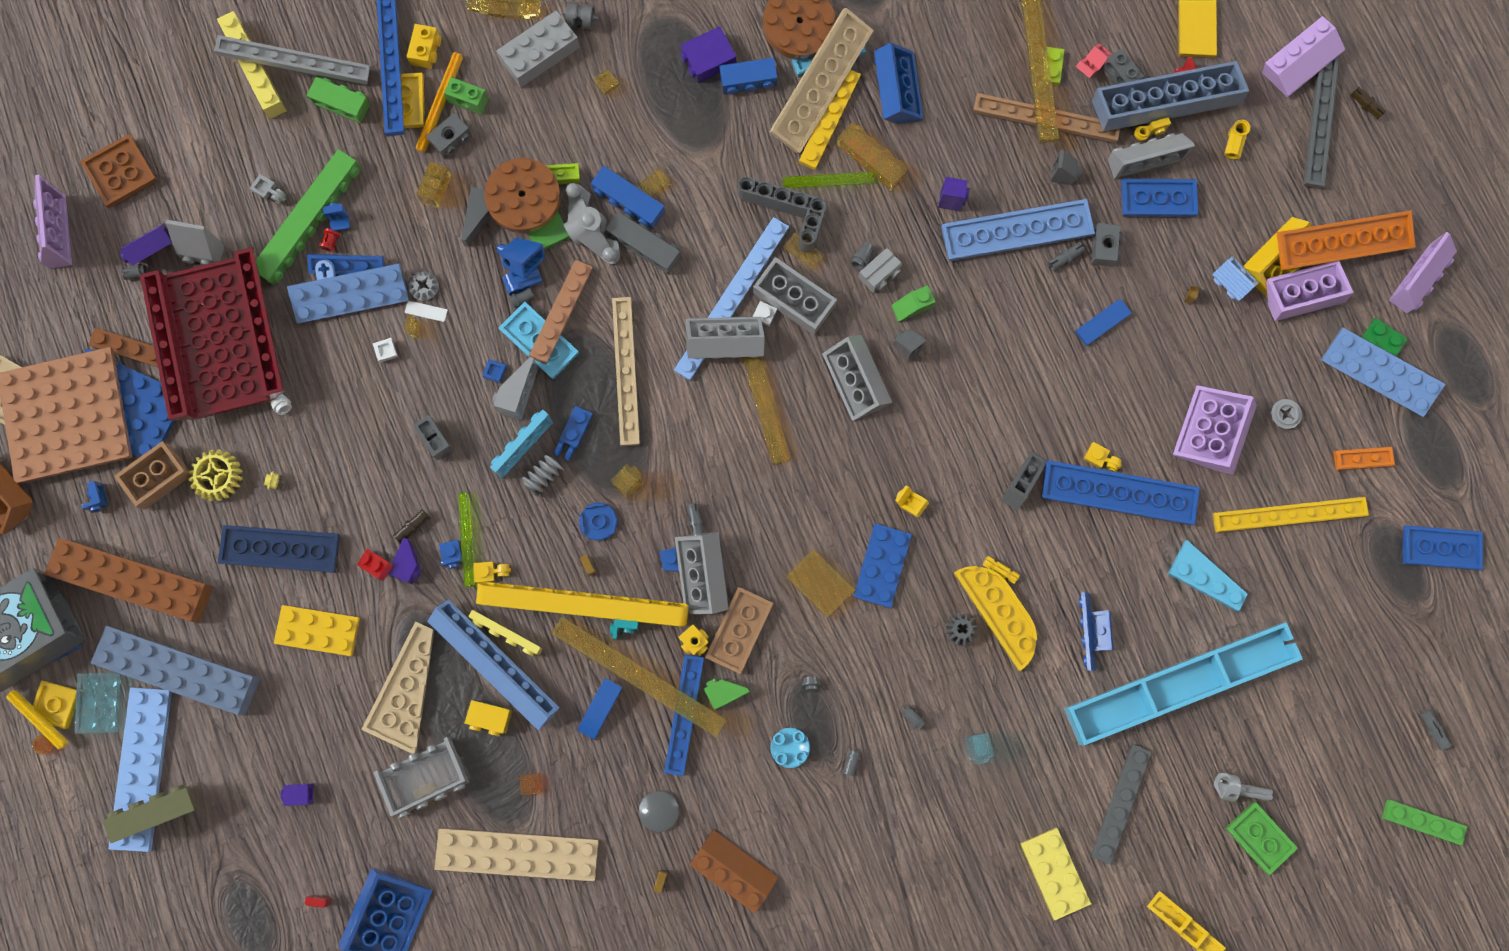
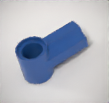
M538 267L525 278H521L513 272L503 276L509 296H512V294L516 295L529 287L543 283Z

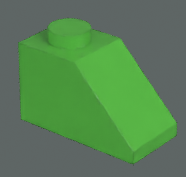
M927 285L910 292L892 304L891 307L898 322L933 309L935 300Z
M716 678L707 682V687L704 688L714 710L750 692L746 687L724 680L717 681Z

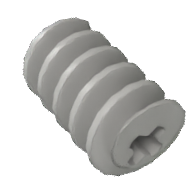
M547 455L544 456L546 462L538 461L540 468L533 466L535 473L527 472L529 479L524 476L522 477L524 485L536 497H538L535 492L536 490L543 492L541 485L549 486L546 481L547 479L552 482L554 481L552 474L560 475L557 470L558 468L564 471L552 457Z

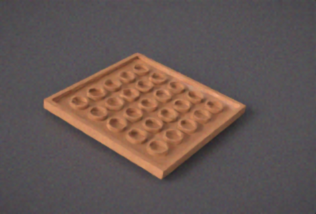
M107 347L0 372V397L13 477L17 484L133 458L113 348Z

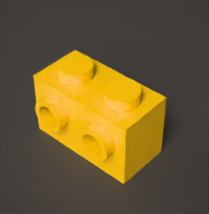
M414 25L407 53V59L411 66L432 69L433 63H436L437 47L441 44V35H439L436 27Z

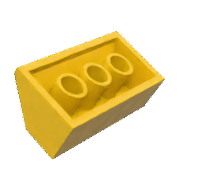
M1291 217L1277 232L1311 227V224L1308 221ZM1277 233L1243 266L1259 282L1255 287L1266 297L1267 279L1292 273L1301 268L1281 270Z

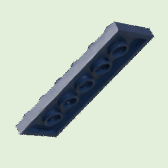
M223 525L217 563L336 573L340 534Z

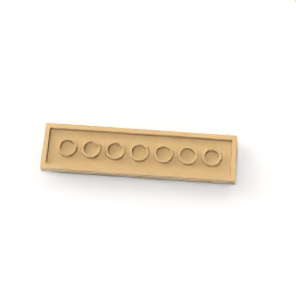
M844 8L769 131L796 153L802 151L874 31L849 9Z
M439 828L434 870L595 881L599 839Z

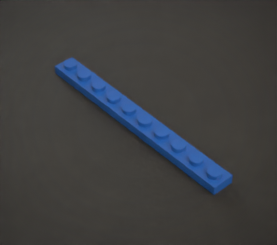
M377 0L386 137L405 135L396 0Z

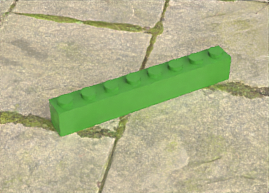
M339 149L335 152L256 259L259 276L274 286L283 278V273L294 263L296 255L305 248V243L316 233V228L319 224L325 221L326 216L323 207L329 206L331 203H337L341 194L347 191L352 179L358 176L361 167L355 159Z

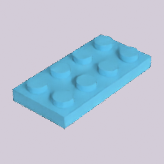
M524 302L499 327V330L529 357L545 320ZM560 336L547 365L538 361L536 363L553 380L579 354V351L563 336Z
M544 410L540 413H535L531 418L532 422L527 427L521 428L518 432V437L505 446V451L501 456L497 455L492 460L490 468L500 478H504L553 424L550 416Z

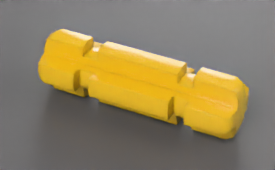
M987 556L983 562V566L988 569L992 568L993 571L1003 578L1007 577L1008 581L1013 584L1017 582L1020 576L1015 571L1011 572V569L1002 563L995 562V559Z

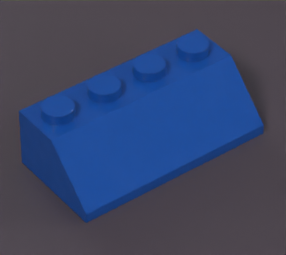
M889 43L875 50V64L883 119L893 123L923 120L914 52L894 43Z

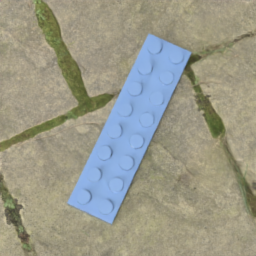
M130 688L114 811L120 808L126 811L129 809L128 805L141 800L144 803L149 802V797L159 793L172 692L168 690ZM155 826L111 844L109 841L108 849L150 852L152 851Z

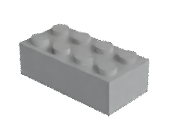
M556 10L496 51L501 63L521 88L579 49L580 46L577 36Z
M776 257L753 286V294L772 307L777 308L778 311L813 335L819 330L835 308L837 302L836 298Z

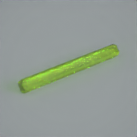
M873 172L785 176L782 179L783 187L788 188L872 183L874 175Z
M468 492L458 493L464 586L473 587L475 582L470 499Z

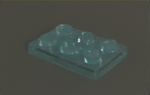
M119 673L77 674L74 734L118 732Z

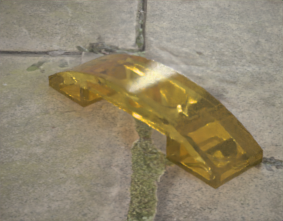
M467 0L466 8L488 16L527 19L540 17L541 0Z

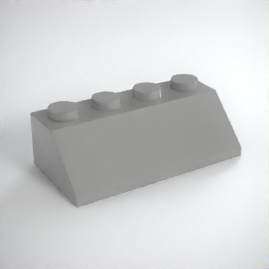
M1172 133L1159 140L1158 138H1153L1144 144L1135 143L1129 148H1116L1108 157V162L1114 179L1184 161L1195 145L1184 134L1175 135V133Z
M761 317L685 319L688 358L718 359L723 357L755 358L764 356L765 337Z
M862 335L848 336L822 353L852 421L877 412L892 403Z
M719 532L675 537L683 603L689 605L688 614H714L729 610Z

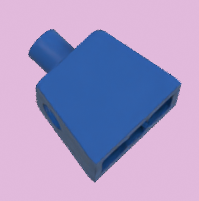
M515 238L508 245L500 243L497 247V253L501 255L503 267L521 278L528 276L545 259L542 243Z

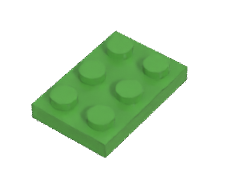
M1252 802L1225 828L1266 875L1269 876L1298 849L1256 802Z

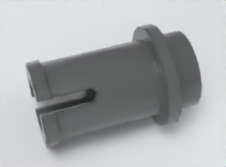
M141 263L134 267L122 268L121 273H125L122 274L124 280L140 277V274L148 273V268L145 264L142 265Z
M530 288L516 295L512 294V297L509 299L514 308H519L524 302L534 299V295Z
M911 705L901 713L913 725L912 728H915L917 731L926 723L924 721L925 718H921Z
M850 750L846 754L848 758L842 773L855 776L858 762L862 758L860 757L861 753Z

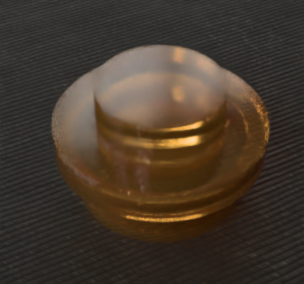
M43 734L37 736L32 743L34 751L41 755L49 753L54 746Z

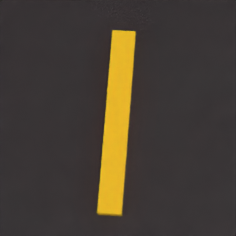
M1366 497L1218 512L1213 513L1215 532L1218 533L1369 516Z

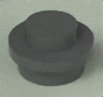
M806 677L803 679L802 688L806 689L807 692L818 691V688L821 687L818 677Z

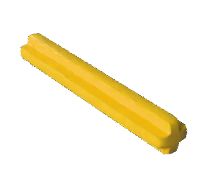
M12 690L9 692L6 699L57 749H63L67 746L68 740L18 691Z

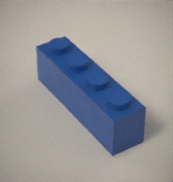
M604 165L591 182L593 192L601 198L604 196L612 206L616 208L619 206L623 209L624 213L630 217L634 216L638 219L639 223L646 227L649 226L654 229L666 212L664 205Z

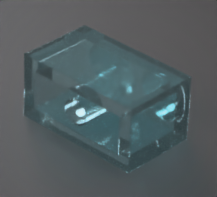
M989 733L963 737L969 761H974L975 764H984L990 762L989 758L994 757Z

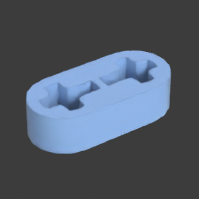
M324 259L316 264L317 280L336 276L335 268L331 261ZM323 263L326 267L330 268L326 272L327 276H325L324 270L320 269V267L323 266Z

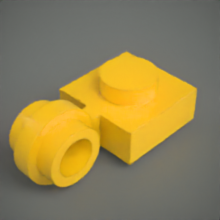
M1169 117L1153 121L1148 126L1137 127L1134 132L1135 138L1139 141H1145L1151 135L1159 136L1164 134L1171 124Z
M1095 442L1091 443L1083 460L1098 468H1101L1106 463V467L1114 472H1117L1122 466V461L1115 456L1107 458L1110 450Z
M494 562L473 563L475 583L495 582V574H498V577H508L509 573H511L509 564H499L497 569H494Z

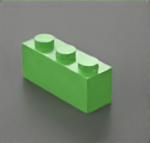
M315 77L306 95L312 104L358 123H362L370 107L365 94L356 91V93L350 91L348 87L341 84L339 86L335 85L327 78Z

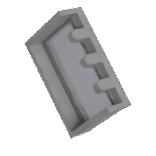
M448 737L444 738L443 743L428 746L427 750L420 754L414 753L409 755V759L401 763H392L390 768L382 772H373L390 816L398 817V819L410 815L409 811L415 808L421 810L427 807L428 802L434 799L439 801L446 798V794L451 791L458 792L463 790L465 784L469 783L454 747L453 739Z

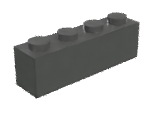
M617 212L605 229L608 237L618 241L619 244L667 275L680 259V251L676 245L666 243L659 234H652L645 225L635 223L632 217L626 213L621 214Z

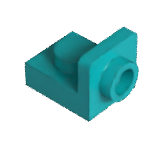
M615 619L614 623H611L610 635H613L612 639L618 640L619 628L622 629L623 633L634 634V630H639L640 623L637 621Z

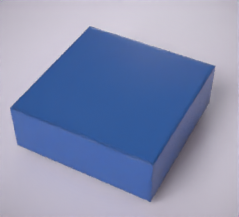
M488 359L482 377L501 384L507 365Z

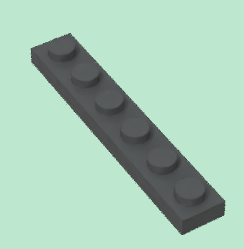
M1134 744L1130 745L1091 857L1111 865L1151 751Z

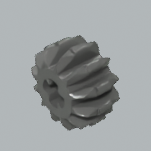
M960 613L956 614V618L953 616L949 617L952 623H945V626L950 628L945 631V634L951 633L952 636L948 640L951 641L955 638L954 645L956 646L960 643V640L963 646L967 645V641L972 643L974 640L971 636L976 637L978 635L977 632L972 631L978 628V625L972 626L971 624L975 619L971 618L968 621L967 613L964 614L963 619ZM958 625L960 627L964 626L966 628L965 630H963L966 631L965 634L963 632L958 633Z

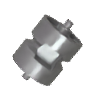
M568 2L566 11L562 12V15L565 16V22L569 27L577 28L580 25L582 29L592 30L594 21L598 20V16H595L594 5L583 4L580 6L579 3Z

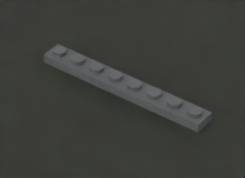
M1339 56L1316 74L1303 186L1319 189L1325 186Z

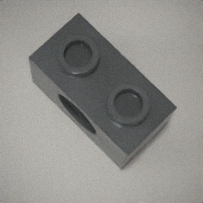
M453 113L426 137L434 149L445 159L447 156L453 155L461 144L467 143L472 134L462 120ZM454 135L452 139H447L448 136Z
M1097 223L1092 240L1091 265L1113 267L1121 257V250H1118L1119 243L1122 240L1120 225ZM1103 243H1109L1111 248L1105 247Z

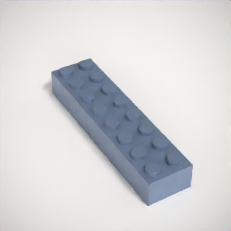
M1233 61L1097 88L1092 103L1102 130L1105 132L1150 123L1167 117L1170 119L1240 105L1248 95L1249 89L1238 62Z
M111 626L105 627L91 661V664L236 715L247 714L260 681V677Z

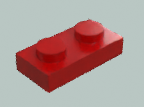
M369 549L365 551L357 566L381 581L385 580L394 566Z

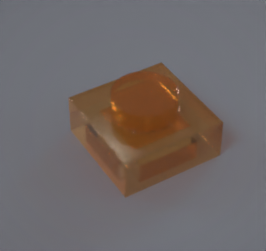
M540 773L519 776L521 796L542 793Z

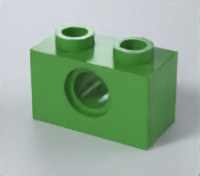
M452 77L444 91L448 103L481 115L489 99L485 89Z

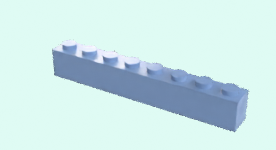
M449 599L435 608L427 622L538 731L552 719L559 710V707Z

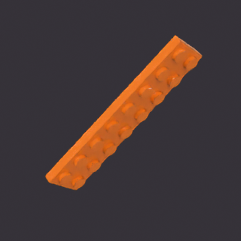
M1412 210L1276 232L1281 270L1416 248Z

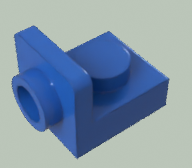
M96 481L87 483V495L91 502L82 504L81 507L91 513L99 512L102 510V507L109 505L104 485Z
M459 540L439 544L442 566L447 567V569L458 568L459 564L464 563Z

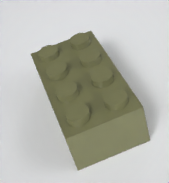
M184 784L169 789L170 793L167 795L161 792L149 797V802L144 803L141 800L128 805L129 809L126 811L120 808L108 813V818L102 820L110 844L196 810L198 805L191 786L185 787Z

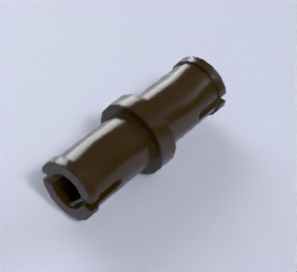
M1360 87L1356 88L1350 95L1362 105L1361 108L1363 110L1366 109L1377 120L1386 112L1374 101L1375 98L1373 96L1367 95Z
M421 509L411 520L405 521V525L393 537L401 544L403 538L407 539L412 533L418 532V528L430 516Z

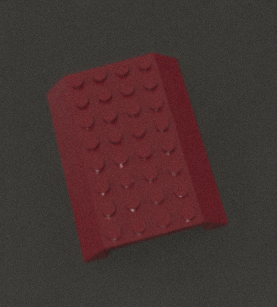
M253 247L235 251V258L164 275L157 270L140 274L167 416L170 421L197 420L269 402L284 392Z

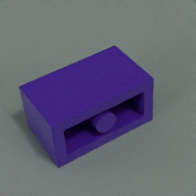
M945 177L940 192L938 208L960 212L962 205L965 206L969 196L970 188L967 187L968 181Z

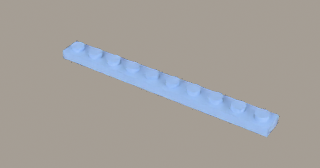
M774 217L772 218L708 318H728L733 316L789 230L788 225ZM686 350L675 367L674 372L691 381L705 358H688Z

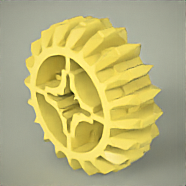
M209 450V455L204 452L202 453V459L196 457L198 463H192L191 466L194 467V470L188 471L193 475L188 480L193 482L190 487L194 490L196 489L195 494L201 495V498L205 500L208 498L209 501H214L215 498L218 501H222L223 497L228 499L229 492L235 494L234 487H240L237 481L243 480L242 477L238 476L243 471L238 468L240 463L235 462L236 457L230 456L228 452L223 453L222 450H217L216 452ZM218 461L225 462L228 470L221 469ZM203 481L210 482L213 490H208Z

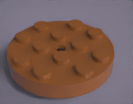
M769 0L764 10L762 26L767 41L778 53L792 59H808L816 55L836 22V17L829 0Z
M516 158L502 163L491 173L485 185L484 199L491 217L502 228L515 233H530L543 228L555 217L560 206L561 193L555 175L546 165L530 158Z

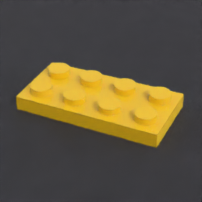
M282 605L274 644L353 656L360 618Z

